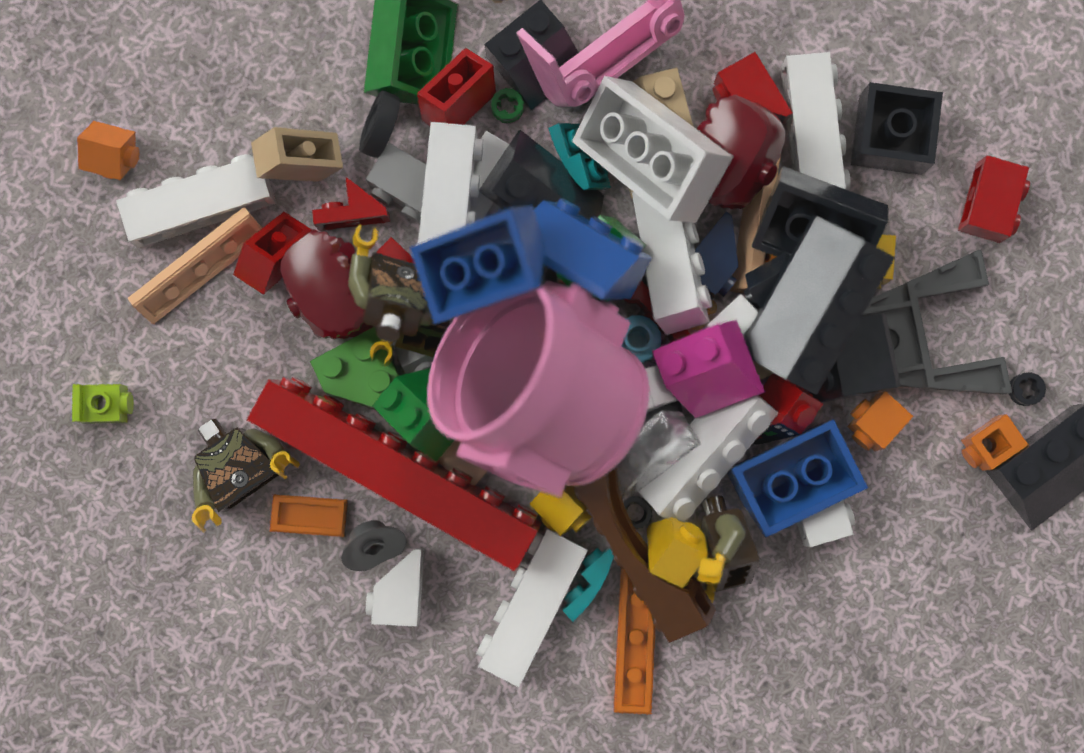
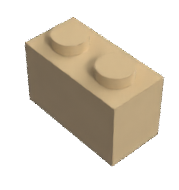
M274 127L251 142L257 178L317 182L343 168L338 134L334 132Z

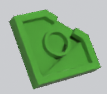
M375 327L310 361L323 391L327 395L374 409L372 405L395 377L400 376L393 360L388 366L384 367L385 359L388 356L387 351L378 350L374 355L373 361H371L370 349L374 343L381 341L376 334L377 329Z

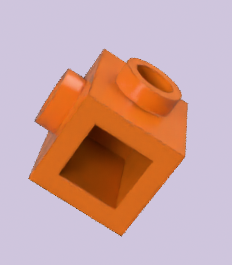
M93 121L77 137L78 167L80 170L99 174L108 179L121 180L138 163L140 151L136 147L135 131Z
M883 391L875 394L870 401L866 398L863 399L850 413L854 419L847 427L854 432L851 437L858 445L867 451L870 449L878 451L884 450L914 416L890 394Z

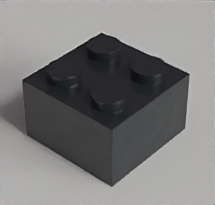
M869 82L859 95L851 165L923 175L935 164L943 92Z

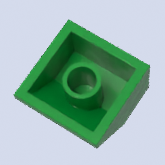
M430 367L395 377L372 407L410 445L437 462L455 439L442 433L430 415L427 397Z

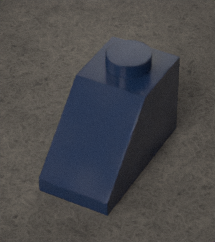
M727 211L695 249V253H700L705 267V274L700 275L701 283L706 285L711 300L717 293L724 297L737 281L732 276L739 267L733 218Z

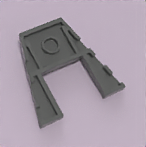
M982 249L871 299L862 317L886 313L901 387L1002 395L1012 393L1005 357L932 369L918 299L988 286L989 281Z

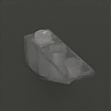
M661 410L643 424L634 444L617 466L619 489L623 503L701 444L682 412Z

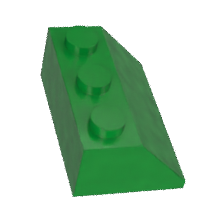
M374 0L364 93L377 97L381 91H386L399 97L400 103L419 104L417 93L452 61L458 4L451 0Z

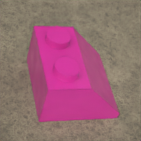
M737 320L715 324L652 351L665 387L695 418L764 393Z

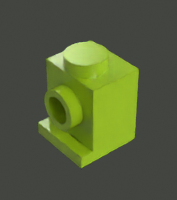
M72 384V422L82 424L128 423V414H132L134 409V398L132 393L128 392V386L122 384ZM103 396L106 404L104 408L99 410L98 399Z

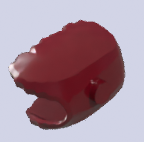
M732 95L727 98H719L716 103H710L705 113L707 120L702 121L697 126V130L733 156L707 204L720 206L723 209L730 208L735 210L748 206L763 186L769 185L774 180L778 170L776 163L781 156L786 141V131L780 119L770 110L756 102L753 103L743 97Z
M313 229L288 248L281 260L280 271L290 296L286 300L287 305L294 317L297 319L302 317L318 338L323 337L334 340L340 338L347 340L349 337H356L374 326H367L363 321L364 309L357 306L348 287L352 255H355L356 252L355 247L351 242H344L342 238L330 236L326 231L318 232Z

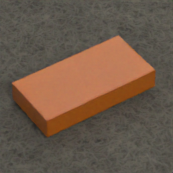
M273 494L270 531L345 537L348 500Z

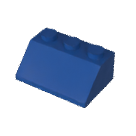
M560 198L558 202L545 200L534 209V213L545 243L543 263L602 300L631 299L652 260V257L642 252L644 245L623 235L622 239L610 233L612 227L598 218L591 217L588 220L579 215L578 213L581 208L568 200Z
M529 206L507 209L410 247L434 324L539 288L545 243L533 207Z
M834 419L817 425L801 435H797L733 466L727 472L743 506L765 538L868 488Z

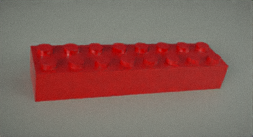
M283 377L282 380L268 379L248 415L247 421L514 572L517 570L542 524L536 520L538 514L522 504H518L516 508L503 501L505 495L486 485L484 489H481L476 485L470 484L473 477L455 467L452 470H446L438 465L441 459L436 462L421 451H413L406 447L408 442L402 436L392 431L381 433L374 429L376 422L360 413L352 415L342 411L344 404L328 395L321 397L310 393L312 386L296 377L291 379Z

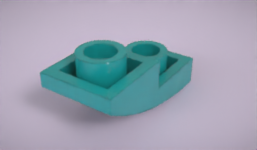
M558 123L548 128L563 165L583 190H606L611 188L608 171L572 142L580 124Z
M597 547L583 559L582 564L585 568L580 573L590 584L585 588L581 584L575 586L565 595L564 600L567 604L562 607L563 612L572 622L583 613L602 587L614 558L613 552L609 548L602 552Z

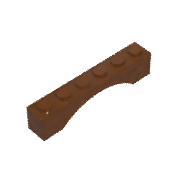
M617 464L599 479L584 485L574 486V492L578 500L585 504L591 513L598 533L601 536H605L611 546L616 563L619 567L625 569L631 579L636 596L645 602L651 612L652 621L659 632H663L668 642L671 643L708 627L716 609L696 577L692 576L686 585L681 588L649 572L648 544H646L633 526L624 507L619 489Z

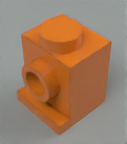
M1007 414L993 417L961 440L966 447L962 450L965 460L973 468L979 466L982 471L993 470L1028 446V443ZM985 438L992 442V449L989 452L982 443Z

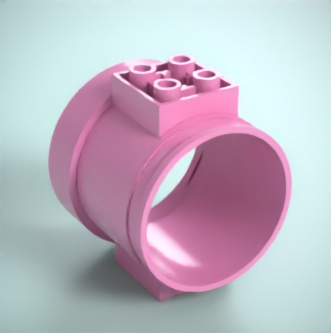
M545 281L544 285L540 284V287L457 316L444 334L430 370L427 397L432 420L442 433L461 442L456 454L457 457L510 483L561 498L565 485H584L599 479L612 470L628 453L643 426L649 402L647 373L638 357L626 348L621 347L631 322L617 314L619 309L616 306L591 297V292L578 284L571 283L569 287H564L552 281Z

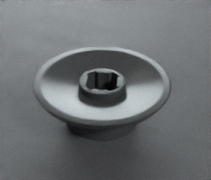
M372 520L361 523L350 534V541L345 545L342 552V563L350 570L367 571L384 561L400 555L407 543L406 536L399 529L385 526L381 521Z

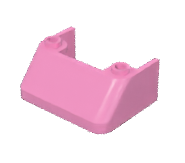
M647 0L642 6L561 67L558 66L556 59L523 28L516 33L544 95L557 107H576L588 102L595 96L604 76L620 77L671 37L675 36L682 28L684 11L681 0Z

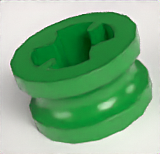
M504 88L494 94L491 107L493 115L498 121L507 124L513 123L520 119L523 114L524 103L519 92L514 89ZM507 98L509 102H517L518 106H513V113L508 114L506 110H498L497 106H502V99Z

